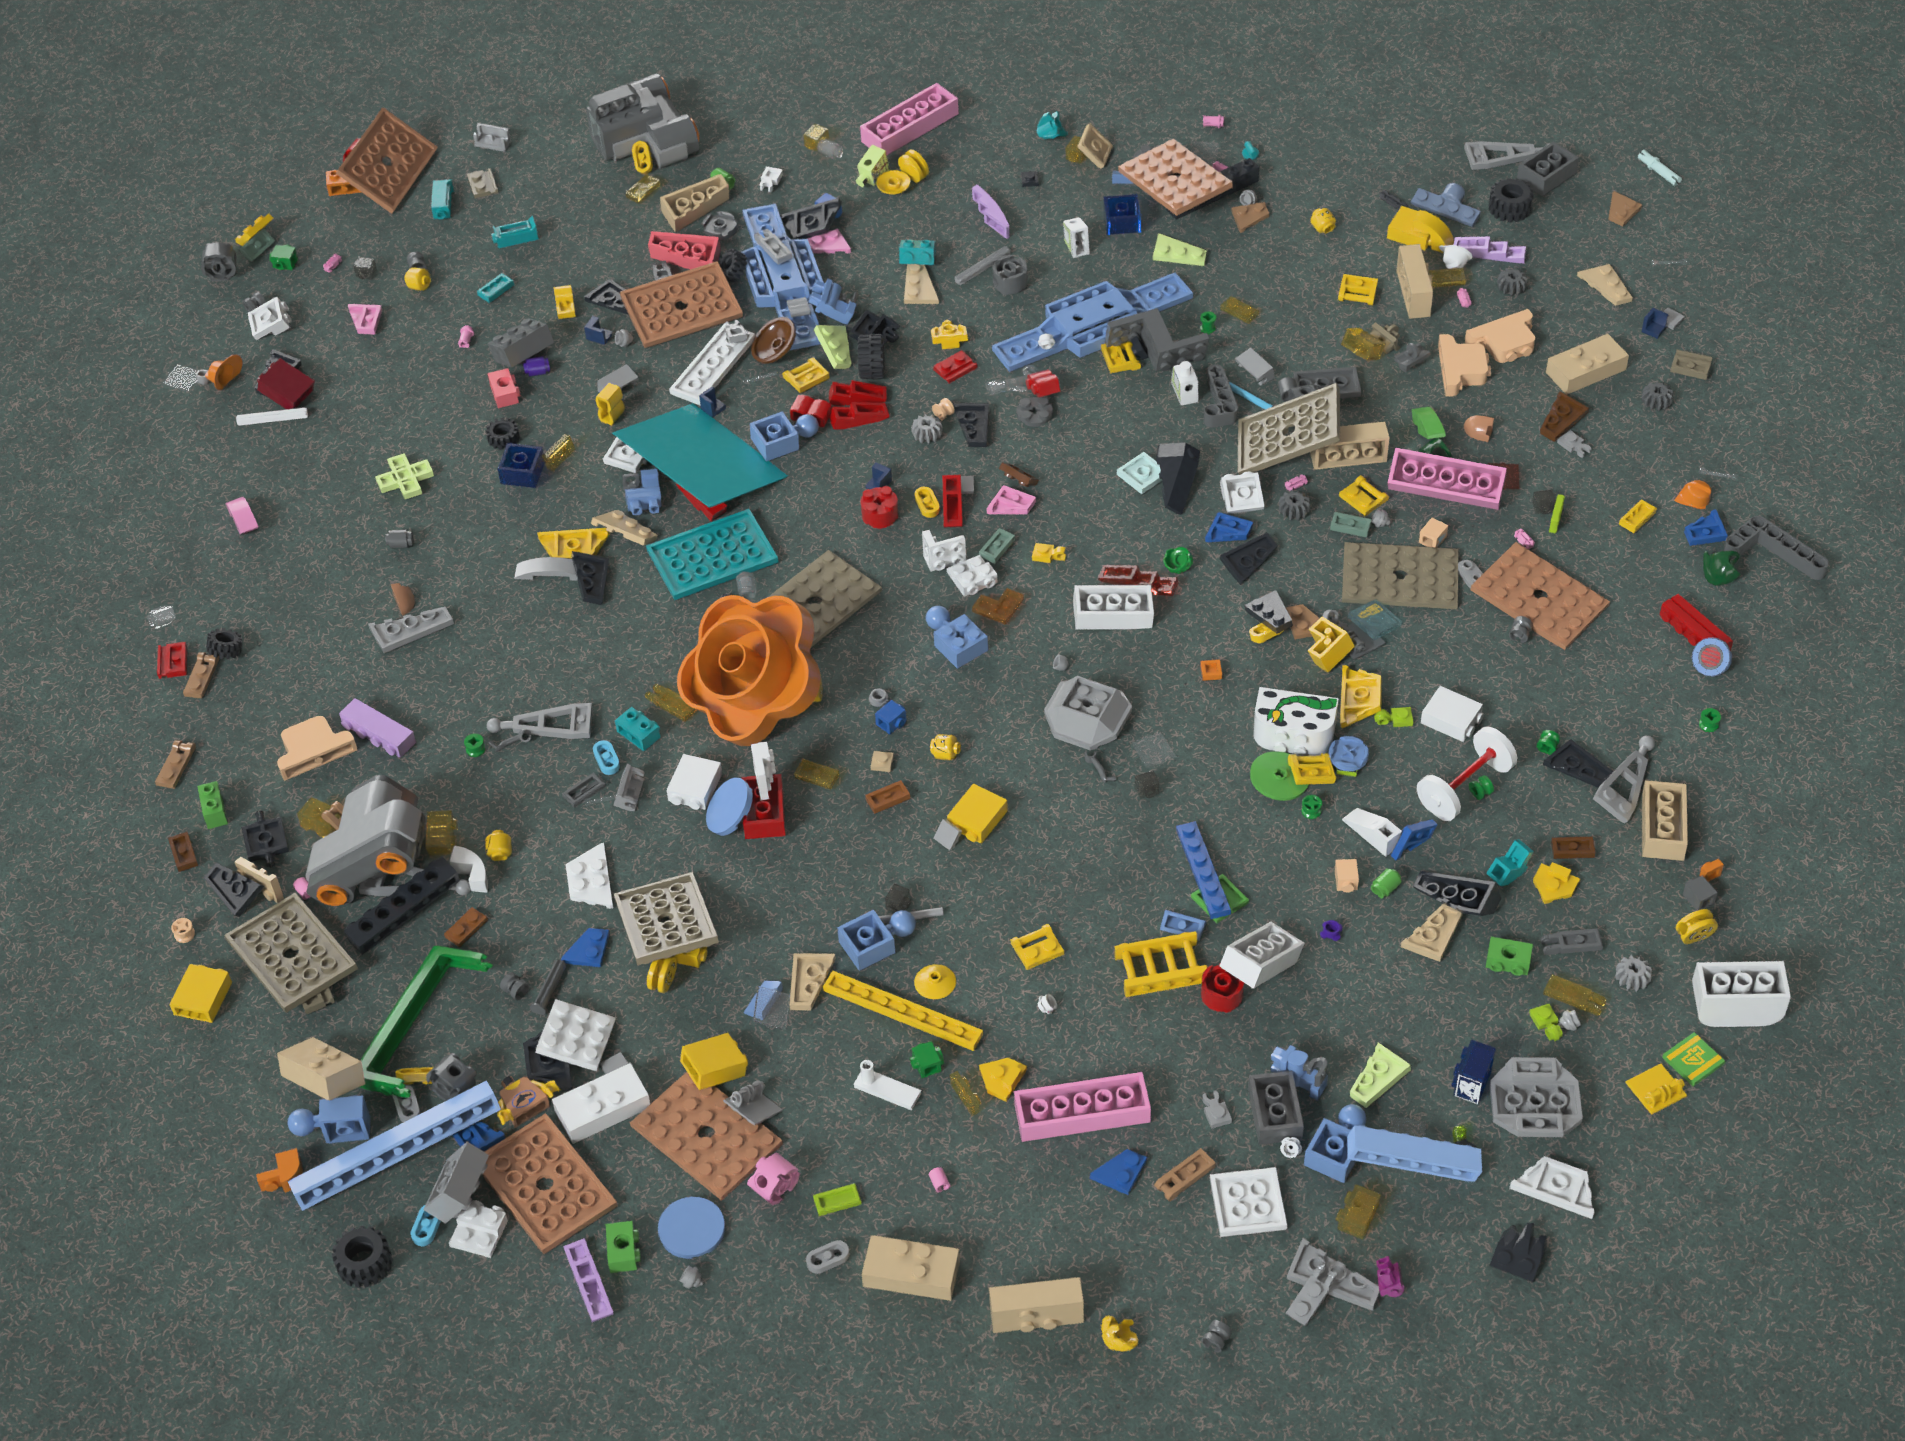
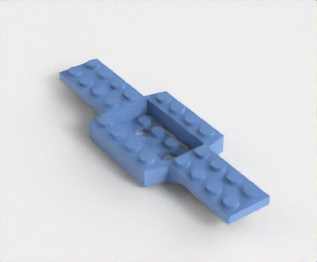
M776 204L743 210V217L754 247L741 253L747 257L746 270L744 271L756 306L775 307L778 317L789 318L795 324L796 337L790 350L820 345L821 343L814 332L816 325H819L813 306L808 301L812 292H815L812 291L816 280L821 282L823 280L808 239H790L787 236ZM769 229L792 252L793 258L777 265L766 251L758 245L754 234L760 233L765 238L763 231ZM761 258H764V261H765L767 270H768V272H769V275H770V278H771V281H772V284H773V287H774L773 292H772V289H771V286H770V283H769L767 274H766V272H765V269H764V266H763V263H762ZM786 275L790 277V279L788 280L782 279V277ZM806 297L810 314L791 317L787 300Z
M1176 273L1132 290L1119 289L1105 281L1045 305L1047 319L1039 327L992 345V351L1009 372L1065 349H1069L1081 358L1101 350V344H1105L1107 324L1110 322V319L1122 316L1117 318L1121 319L1158 308L1160 312L1192 299L1193 292ZM1110 305L1114 307L1111 309H1106L1104 306ZM1079 317L1083 319L1081 321H1075L1073 318ZM1107 322V323H1104V324H1102V325H1099V326L1095 327V325H1097V324H1099V323ZM1092 328V329H1089V330L1084 331V332H1082V333H1079L1080 331H1082V330H1084V329ZM1051 334L1053 336L1055 344L1051 349H1042L1039 346L1038 341L1041 335Z

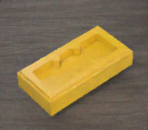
M1641 499L1620 519L1619 525L1636 533L1656 513L1657 508Z

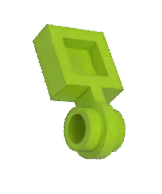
M1411 707L1391 708V714L1387 710L1381 709V711L1374 715L1375 722L1378 725H1386L1389 721H1392L1393 727L1413 726Z
M1550 1004L1530 1009L1529 1014L1538 1030L1546 1028L1545 1034L1549 1041H1558L1562 1037V1030L1559 1025H1555L1558 1024L1559 1020Z

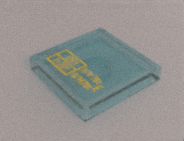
M1376 599L1348 614V618L1374 640L1402 625V621Z

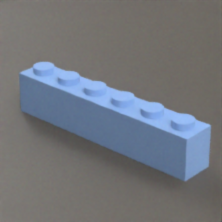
M1355 1125L1347 1136L1348 1159L1473 1182L1482 1173L1481 1149L1470 1145H1458L1449 1141L1431 1140L1427 1137H1415L1406 1133L1399 1134L1385 1129L1368 1128L1363 1125Z

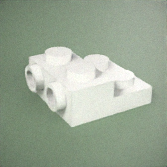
M275 297L248 313L252 335L256 340L270 332L276 336L290 328L289 323L292 320L289 314L286 313L289 308L284 301L281 302L278 297Z
M617 437L603 458L604 464L637 473L642 464L646 465L647 463L645 458Z
M1245 472L1242 475L1227 474L1221 477L1220 485L1227 514L1264 509L1258 473Z
M981 555L947 568L948 575L964 597L974 595L979 590L991 588L998 583L997 573L989 562L985 563Z
M767 742L751 744L760 798L761 800L769 799L768 791L771 790L770 783L773 782L772 774H775L776 770L774 762H771L774 761L773 750H768Z
M473 1200L466 1210H461L456 1220L458 1225L449 1245L456 1249L491 1258L507 1224L506 1213L501 1207L492 1206L490 1209L484 1207L481 1202Z

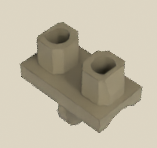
M1376 322L1372 325L1373 331L1368 335L1369 341L1376 345L1382 339L1384 342L1379 347L1386 354L1393 349L1396 351L1401 349L1397 345L1400 336L1397 325H1386L1384 328Z

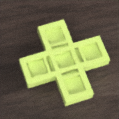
M404 453L387 459L391 471L375 476L382 493L400 488L404 499H408L422 494L418 481L433 477L434 474L428 460L410 465Z

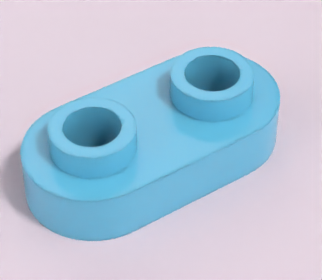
M608 741L597 742L593 746V753L601 772L606 775L615 774L620 769V764L612 744Z
M425 1205L420 1209L411 1230L412 1240L418 1246H427L433 1241L441 1222L436 1217L427 1219L431 1214L423 1210ZM422 1234H427L426 1237L419 1238Z

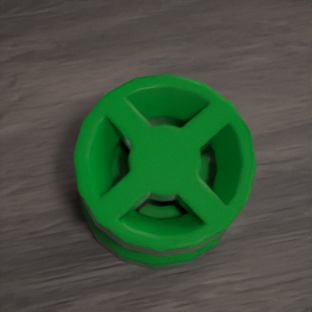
M1712 708L1703 710L1699 720L1700 728L1705 732L1716 731L1721 720L1720 713Z
M1545 730L1541 733L1536 747L1540 752L1551 755L1556 751L1561 738L1556 732Z
M470 734L465 738L464 745L469 756L479 757L484 754L486 748L481 735Z
M1483 775L1478 778V781L1469 783V790L1477 800H1481L1484 798V795H1490L1494 792V786L1491 780Z
M1316 795L1304 797L1302 800V815L1308 819H1316L1321 815L1322 800Z

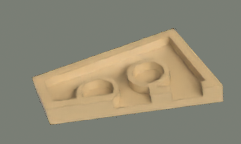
M907 264L904 304H939V299L924 264Z
M1610 264L1577 273L1580 279H1584L1588 282V285L1601 292V295L1615 306L1632 302V296Z
M614 510L592 518V525L598 526L601 524L606 526L607 531L623 533L624 538L643 546L653 543L657 539V535L649 528L637 523L635 519L629 518L620 510Z
M242 857L235 861L237 873L265 886L262 892L267 900H274L276 903L284 900L277 876L274 874L268 876L266 870L262 868L258 870L255 864Z
M1442 904L1427 918V921L1421 927L1416 928L1408 939L1406 938L1401 942V948L1440 962L1463 913Z
M794 953L790 1010H812L836 959L835 954Z

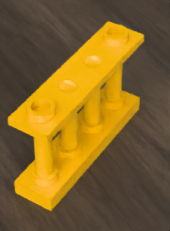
M1196 931L1134 943H1122L1115 946V960L1123 959L1128 979L1124 980L1125 997L1201 984L1202 975L1207 966H1198L1192 947L1197 946ZM1184 948L1190 968L1178 970L1172 950ZM1164 951L1169 972L1158 974L1152 953ZM1143 955L1149 975L1136 977L1131 957Z

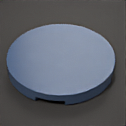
M732 778L717 789L709 803L706 814V822L710 831L720 836L728 835L738 828L737 824L743 816L748 815L753 794L746 781L741 778Z
M686 1197L675 1201L664 1210L658 1223L659 1238L664 1248L677 1257L687 1259L712 1252L720 1244L725 1232L724 1218L720 1209L713 1202L701 1197Z

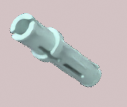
M1646 150L1641 151L1644 155L1639 153L1638 159L1648 165L1650 170L1656 171L1673 186L1678 185L1676 181L1681 183L1682 178L1662 164L1657 157H1653Z

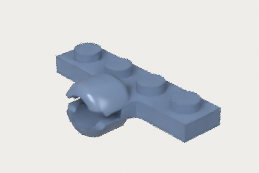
M1456 183L1448 184L1441 195L1418 188L1411 200L1412 205L1471 227L1476 224L1481 215L1479 210L1461 204L1465 196V190Z

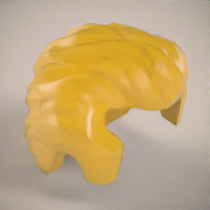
M1106 1316L1102 1320V1337L1108 1348L1124 1352L1137 1347L1138 1337L1136 1333L1130 1330V1326L1134 1324L1133 1320L1124 1319L1120 1324H1118L1113 1316Z

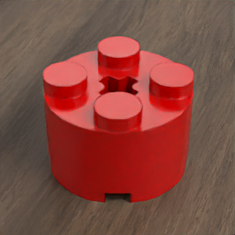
M877 487L863 491L861 514L864 523L873 526V528H886L891 526L898 518V499L890 487Z
M1221 963L1214 967L1211 965L1202 975V1002L1214 1011L1231 1012L1242 1002L1244 982L1221 968Z

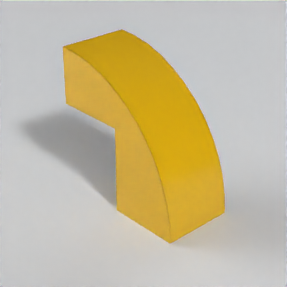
M1419 210L1413 219L1414 231L1430 234L1431 249L1444 253L1440 250L1439 246L1454 244L1451 231L1435 215Z

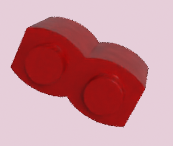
M1049 369L1027 375L1026 386L1037 397L1040 398L1060 392L1059 380Z
M798 395L790 409V419L797 421L800 416L809 414L817 419L819 427L824 428L832 410L831 404L825 400H814L809 396Z

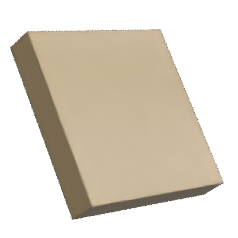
M1091 123L1086 126L1078 144V148L1098 168L1105 166L1113 147Z

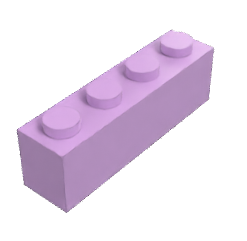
M356 698L339 713L342 721L341 724L346 730L351 729L360 738L369 739L374 746H381L391 756L395 754L401 758L416 743L413 731Z

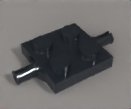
M260 810V816L258 811L255 813L257 822L241 828L249 862L265 859L266 866L270 868L271 865L272 867L275 866L273 856L289 852L281 817L265 819L264 812Z

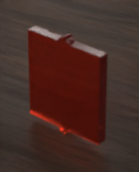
M1504 462L1501 464L1488 463V465L1506 468L1503 490L1505 488L1519 489V464H1505Z

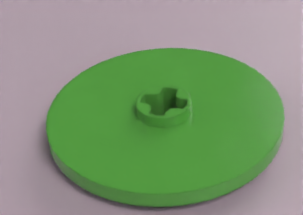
M1267 752L1258 756L1252 763L1250 769L1251 782L1264 796L1280 801L1293 800L1301 796L1308 788L1309 784L1296 785L1291 766L1288 764V753Z

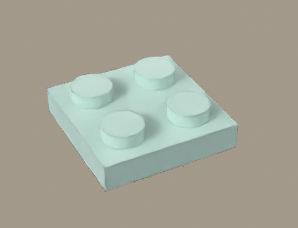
M1145 452L1117 469V475L1141 494L1162 481L1159 478V473L1161 472L1160 465H1157L1156 461Z

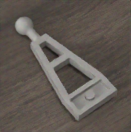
M1481 141L1465 143L1464 148L1471 169L1476 170L1525 161L1544 147L1535 148L1533 144ZM1485 150L1506 151L1507 156L1488 160Z
M592 703L569 704L516 715L513 717V721H500L498 718H491L487 722V729L491 733H497L501 729H513L514 733H519L522 729H525L523 734L567 739L590 738L593 706ZM571 714L570 729L545 727L547 718ZM538 720V726L520 725Z
M1651 736L1641 737L1639 740L1640 749L1632 752L1599 786L1593 797V800L1620 822H1628L1636 808L1648 759L1644 756L1647 751H1651L1655 746V740ZM1632 761L1638 764L1636 774L1627 768ZM1619 775L1632 784L1628 801L1610 787Z
M413 867L404 874L413 877L417 872L423 871V869ZM385 875L381 878H369L361 882L359 892L365 895L390 896L399 886H383L386 878ZM432 878L430 881H435L438 878ZM462 879L449 890H455L459 895H466L471 891L469 881ZM416 890L414 894L420 893L422 890Z

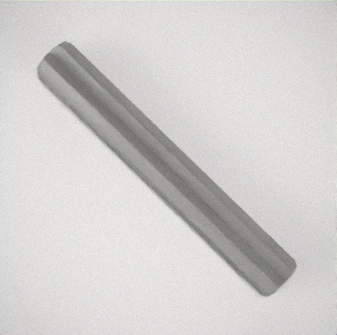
M1007 246L1002 247L955 276V282L958 285L964 284L993 266L998 258L1010 255V249Z

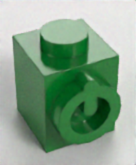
M285 244L282 246L276 245L273 252L270 253L269 259L272 262L273 268L293 270L298 256L295 247Z
M932 1041L920 1043L912 1048L910 1063L913 1069L918 1070L922 1079L941 1072L944 1058L940 1048L934 1047Z

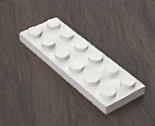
M724 324L669 389L670 394L700 405L699 395L708 388H715L753 343L755 333L745 330L747 340L740 343H730L726 336V325Z

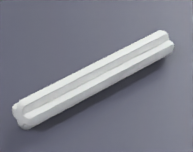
M304 407L237 415L236 420L240 426L301 419L308 417V410Z

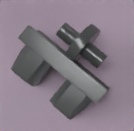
M1410 343L1406 346L1405 351L1394 357V361L1399 364V368L1403 372H1408L1414 365L1423 363L1424 359L1428 358L1431 352L1425 350L1420 343Z

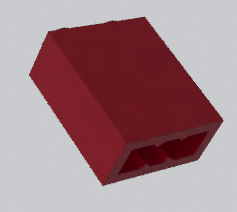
M279 358L276 362L271 363L265 374L262 373L258 377L257 390L283 408L295 409L314 390L315 381Z

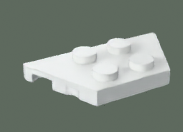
M601 843L566 864L570 899L573 901H583L591 905H604L612 909L613 903L604 843Z
M1544 1156L1535 1166L1528 1168L1523 1176L1511 1182L1510 1189L1591 1219L1594 1215L1587 1171Z

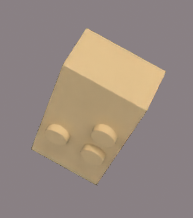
M1420 244L1399 246L1397 274L1409 319L1430 317L1433 297L1432 277L1428 275V263L1424 261Z
M1606 334L1548 358L1546 373L1567 395L1626 370L1629 355L1609 334Z
M1377 422L1340 426L1339 442L1310 452L1314 470L1387 462L1389 434L1386 423Z
M1645 780L1642 793V857L1684 861L1688 845L1686 784Z
M314 1037L277 1053L281 1076L329 1101L365 1085L362 1061Z
M871 1235L862 1271L863 1287L951 1301L960 1263L959 1249Z
M1080 1277L989 1288L993 1333L1015 1330L1030 1332L1034 1328L1042 1327L1050 1330L1059 1325L1084 1323Z

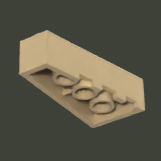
M722 174L677 190L660 197L661 211L673 230L677 232L729 199V185Z

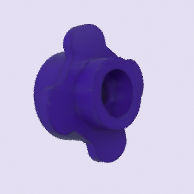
M1334 920L1325 921L1322 925L1323 931L1320 932L1321 938L1339 941V934L1343 930V926Z

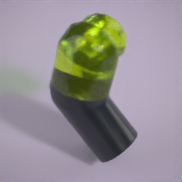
M1458 1125L1453 1128L1452 1137L1454 1144L1470 1145L1477 1148L1475 1144L1467 1140V1129L1465 1126Z

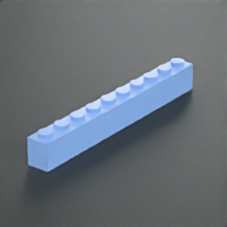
M487 1081L289 1180L288 1183L303 1211L501 1110L492 1089Z

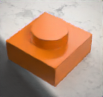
M1220 660L1200 661L1203 681L1222 679Z
M1719 859L1705 863L1701 867L1699 877L1703 875L1707 881H1711L1721 876L1724 864Z

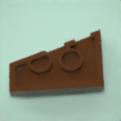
M1559 391L1557 399L1553 403L1540 429V434L1553 442L1557 441L1558 438L1588 414L1589 408Z

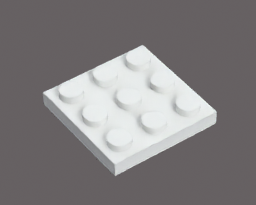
M555 999L535 1053L597 1071L616 1018Z
M1276 1167L1210 1175L1220 1237L1287 1230Z

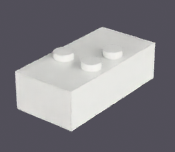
M1075 585L1073 606L1076 629L1152 628L1154 610L1151 585Z
M1269 922L1228 945L1220 967L1254 989L1293 966L1298 961L1304 942L1273 922Z
M631 1063L552 1099L555 1113L572 1144L642 1112L650 1105L649 1095Z

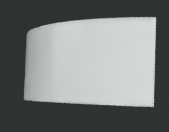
M454 846L450 865L457 873L470 874L469 884L471 891L487 893L488 879L481 859L469 849Z

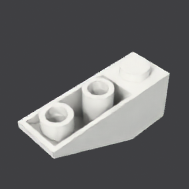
M1356 808L1342 819L1385 857L1393 852L1402 835V831L1388 819Z

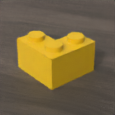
M1321 617L1309 629L1316 643L1308 652L1314 663L1327 673L1355 647L1345 630L1324 617Z

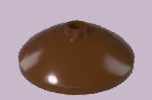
M786 317L775 318L766 323L753 340L751 347L753 358L759 363L768 364L778 361L785 356L795 341V324Z

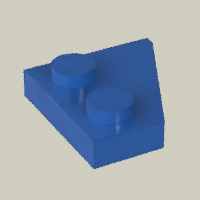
M1716 509L1712 510L1709 516L1705 518L1702 516L1695 523L1689 524L1684 530L1690 546L1726 541L1728 536Z
M1218 512L1205 536V542L1247 540L1253 528V522Z
M1431 819L1404 827L1391 856L1398 860L1406 848L1411 851L1430 839L1438 824Z
M588 928L562 956L561 961H564L565 964L601 967L609 930Z
M476 1122L452 1134L460 1147L469 1142L483 1152L505 1139L503 1132H496L482 1122Z
M1126 1149L1090 1174V1179L1128 1195L1143 1169L1147 1157Z

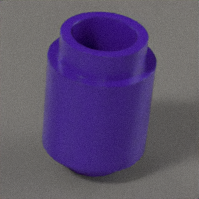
M548 358L526 359V363H523L524 373H528L529 377L544 375L546 372H550Z

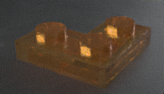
M1007 588L998 601L981 594L972 606V612L1006 625L1024 600V594Z

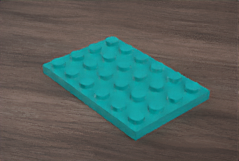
M750 509L646 545L648 554L674 600L778 563L776 553Z

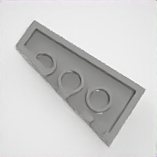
M446 607L423 611L417 616L405 615L403 616L404 619L395 621L387 619L384 620L385 623L375 625V622L369 623L368 626L383 653H386L454 624Z
M1303 1238L1288 1271L1287 1279L1305 1285L1309 1277L1313 1276L1319 1264L1324 1262L1327 1266L1319 1277V1281L1325 1284L1331 1271L1335 1269L1339 1272L1330 1287L1331 1290L1328 1295L1373 1311L1380 1293L1379 1286L1357 1272L1353 1273L1345 1268L1346 1265L1340 1261H1334L1327 1256L1326 1252L1312 1247Z

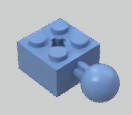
M782 411L750 423L751 440L764 459L769 461L799 450L798 434L803 437H812L817 433L819 424L814 416L805 414L797 419L796 425L792 426Z
M933 606L928 610L926 622L929 627L936 630L934 631V646L957 669L988 651V637L965 614L950 622V614L945 607Z
M872 910L837 927L839 943L860 971L894 954L895 944L892 935L895 934L899 937L910 935L915 929L916 921L910 912L900 910L891 916L889 924L884 925L876 912Z
M363 1095L334 1098L330 1101L320 1099L318 1115H314L307 1109H297L288 1118V1128L296 1136H306L315 1127H321L326 1143L370 1139V1114Z
M1354 1104L1347 1105L1340 1110L1338 1115L1339 1124L1324 1118L1305 1151L1304 1166L1342 1183H1345L1356 1162L1355 1160L1348 1159L1347 1136L1355 1125L1365 1126L1366 1123L1364 1110Z

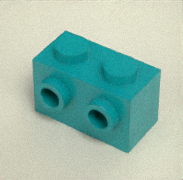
M901 240L899 264L934 265L935 241Z
M633 707L629 708L615 720L617 732L642 751H645L661 738L659 725L655 721L649 720L643 712L637 711Z

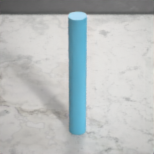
M1229 382L1232 392L1263 409L1273 407L1271 404Z

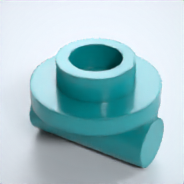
M1250 141L1245 142L1246 148L1243 149L1242 156L1246 159H1256L1259 156V150L1253 147Z

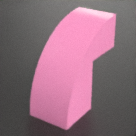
M244 497L225 503L240 535L258 529L257 522Z

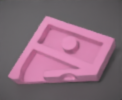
M838 229L808 238L813 253H835V251L851 253V248Z
M348 304L349 312L358 334H375L382 313L381 305Z
M1003 485L987 507V514H1028L1036 503V497Z

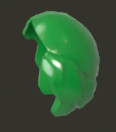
M1177 547L1175 549H1168L1163 561L1165 567L1171 573L1181 574L1192 566L1193 556L1186 548Z

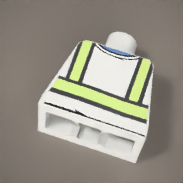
M1080 218L1064 221V240L1072 257L1088 255L1089 239L1086 224Z
M1183 361L1180 365L1173 367L1171 383L1180 404L1186 405L1198 402V380L1191 363Z

